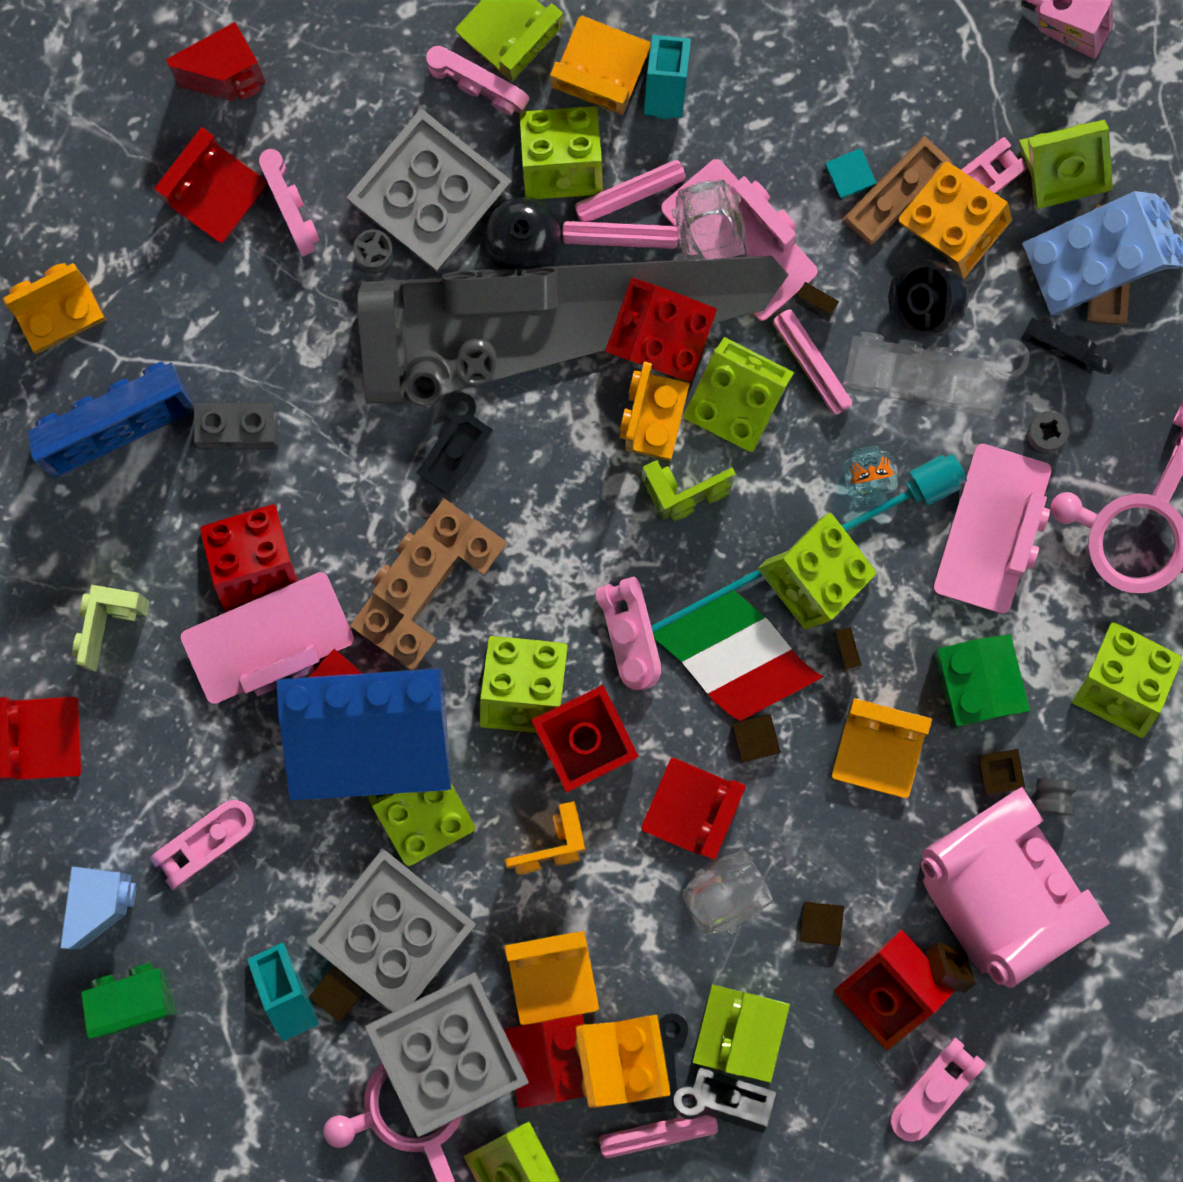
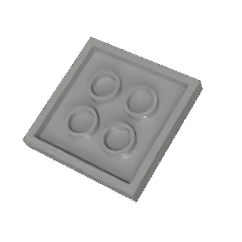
M420 109L346 199L436 273H439L512 185V180L423 109Z
M382 849L307 943L393 1013L418 999L477 924L385 849Z
M476 972L365 1026L418 1137L529 1083Z

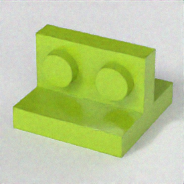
M1105 120L1077 124L1070 128L1041 133L1019 140L1020 153L1031 174L1033 201L1037 209L1113 190L1109 127Z
M711 984L692 1063L771 1083L790 1004Z
M529 1121L463 1156L477 1182H561Z

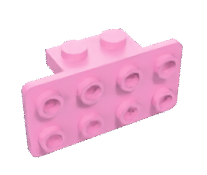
M714 159L662 203L661 211L672 225L677 227L681 235L703 259L753 256L774 257L788 273V277L766 309L752 313L758 320L765 321L800 291L804 282L810 283L817 276L818 269L795 243L797 234L794 229L796 224L785 211L780 210L777 213L768 203L770 196L764 187L757 181L751 184L745 176L738 180L721 160Z
M979 444L975 448L967 473V482L964 483L933 585L936 594L999 614H1005L1010 610L1019 578L1024 574L1026 568L1032 570L1039 551V547L1033 545L1036 532H1044L1049 518L1050 509L1044 508L1047 499L1044 495L1052 471L1048 463L987 444Z
M318 572L184 630L181 634V641L207 700L212 704H216L244 691L246 694L254 690L256 696L270 692L277 688L276 680L290 674L293 679L309 675L315 670L313 664L320 662V658L327 656L333 649L339 651L350 646L354 641V635L328 576L323 572Z

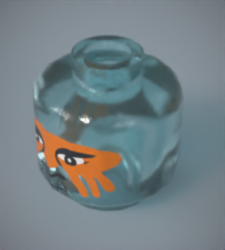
M879 445L859 448L849 452L850 458L843 463V472L849 496L856 500L864 499L865 506L877 505L888 501L887 494L893 492L898 487V478L892 455L887 451H881Z

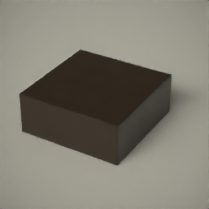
M804 282L797 294L795 303L829 322L838 307L839 301L809 283Z
M851 627L835 631L833 638L843 673L859 669L861 661Z
M771 714L732 724L742 763L781 753Z
M1018 749L977 756L984 796L1014 791L1021 787L1025 788Z
M804 902L800 942L840 946L844 906Z
M938 942L926 950L936 984L964 993L976 984L965 951Z
M333 966L310 994L309 998L338 1022H341L365 993V990L340 969Z

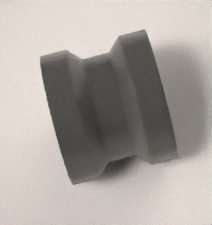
M374 229L366 230L359 234L354 241V256L357 264L363 271L370 274H379L391 266L394 259V251L391 240L385 233Z
M472 339L464 343L458 352L456 369L461 379L472 385H480L490 380L495 372L497 362L495 348L483 339Z
M1044 411L1038 414L1029 424L1026 432L1027 441L1036 452L1052 454L1058 451L1067 441L1070 433L1069 424L1060 413Z
M1037 778L1036 787L1040 791L1039 799L1034 802L1037 811L1049 814L1073 815L1074 806L1071 804V796L1076 792L1077 783Z

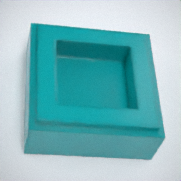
M862 148L830 160L824 165L840 201L868 190L877 184Z

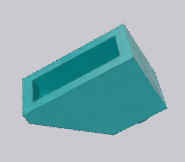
M652 35L644 115H653L659 119L683 118L691 38Z
M284 942L247 959L264 1010L282 1042L319 1025L309 995Z

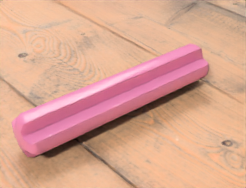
M679 160L671 161L575 204L576 214L581 222H591L684 181L686 177L685 171Z
M566 221L563 224L562 240L565 244L674 249L678 244V229L675 226Z
M787 310L780 313L773 320V325L831 413L838 415L846 411L852 405V400L793 311Z
M704 1114L694 1119L679 1117L601 1135L599 1137V1144L603 1157L608 1159L714 1135L718 1132L716 1118Z

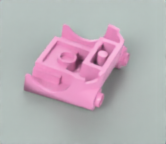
M1023 787L932 843L922 852L923 860L921 862V867L925 874V878L922 881L928 894L973 964L982 974H989L995 983L1008 988L1015 987L1077 944L1110 924L1090 891L1087 889L1080 892L1038 827V824L1044 820Z

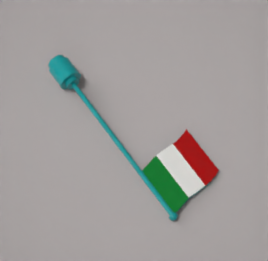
M953 453L946 457L940 455L909 471L908 474L911 480L905 482L907 491L841 526L847 532L911 497L916 504L922 501L928 507L960 490V485L967 482V477L958 459ZM759 570L742 577L651 626L654 639L684 664L718 706L739 721L824 677L801 660L769 620L735 592V590L763 576Z

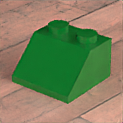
M1011 634L975 639L937 648L933 654L952 730L1030 712Z
M151 962L128 969L130 977L115 981L112 974L90 981L92 989L81 992L88 1039L102 1038L178 1014L165 969H153Z

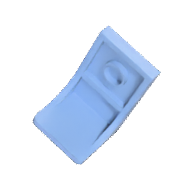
M1133 191L1022 243L1051 315H1058L1141 277L1162 270L1183 267V240L1179 234H1174L1169 222L1172 219V213L1163 197L1159 198L1157 194Z

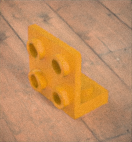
M580 16L561 62L556 61L551 71V88L624 115L650 51L651 43L590 18Z
M948 161L942 164L899 217V222L903 227L944 254L949 264L961 274L963 279L966 278L1012 221L1007 201Z
M66 263L57 264L45 271V277L33 283L30 281L18 283L9 289V295L2 298L5 306L17 318L35 355L106 320L85 277L74 263L68 266Z
M644 362L642 372L634 370L629 400L634 401L632 410H624L620 426V438L625 439V451L671 461L690 383L651 374L652 363Z
M854 698L848 710L832 778L893 796L908 798L923 741L929 733L932 719Z
M575 802L560 804V814L553 815L559 841L566 839L567 845L504 859L506 868H515L516 874L522 875L541 870L540 862L554 859L555 864L561 866L580 861L579 854L586 852V847Z
M585 931L505 945L519 1021L522 1025L595 1012L599 1009Z
M658 1015L576 1027L577 1038L575 1045L581 1059L584 1077L582 1089L587 1098L589 1108L631 1103L671 1095Z

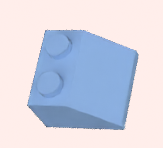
M72 867L61 948L83 949L126 915L127 907L134 906L136 897V883H131L132 875L121 872Z

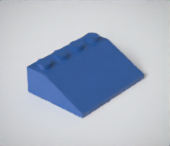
M164 362L155 363L142 371L144 376L131 382L128 379L117 381L107 387L108 393L96 399L88 396L74 402L71 405L72 410L60 416L57 413H52L40 418L35 422L36 427L28 431L30 450L34 461L52 478L56 479L194 413L193 402L177 369L172 362L167 365Z
M444 669L276 680L279 724L290 801L451 790Z

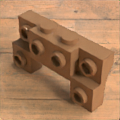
M444 498L421 529L419 528L415 535L409 532L396 548V552L400 555L392 566L389 567L385 564L376 574L372 581V584L376 586L372 591L373 595L353 620L350 627L409 670H417L418 664L429 649L434 647L437 639L414 623L460 560L485 577L489 572L490 566L501 551H505L508 543Z

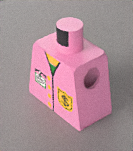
M1022 0L1021 2L1022 7L1038 13L1039 30L1042 33L1094 60L1097 58L1113 28L1112 0Z

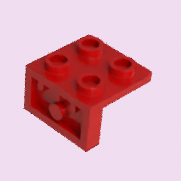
M201 127L154 190L161 201L218 243L223 244L266 189L268 183L266 179L220 147L215 136Z
M631 277L605 352L643 365L644 362L652 363V369L690 382L694 376L717 309L658 285Z
M274 504L200 527L213 585L225 613L299 581L289 556L279 514Z
M0 697L1 781L79 777L82 775L78 698L60 697L13 700L8 697Z
M673 757L667 765L641 830L714 861L747 785L733 779L728 781Z

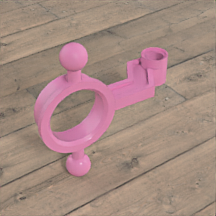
M1183 402L1173 421V424L1181 427L1182 430L1176 440L1170 460L1152 495L1135 493L1121 496L1107 504L1099 514L1084 508L1079 497L1070 492L1058 494L1051 503V514L1056 521L1063 524H1071L1076 521L1090 528L1088 547L1095 569L1107 583L1125 592H1153L1168 585L1180 572L1183 573V518L1169 504L1183 475ZM1131 508H1147L1156 511L1167 520L1173 532L1174 547L1170 559L1162 569L1146 577H1129L1117 572L1108 563L1103 551V536L1106 527L1116 515Z
M383 1063L375 1069L367 1083L364 1096L365 1113L350 1119L341 1115L334 1116L324 1125V1138L332 1147H346L353 1141L355 1134L372 1128L383 1142L393 1148L407 1152L425 1151L437 1182H455L441 1144L455 1132L462 1116L440 1126L433 1133L423 1137H406L394 1132L384 1122L378 1105L380 1089L388 1078Z

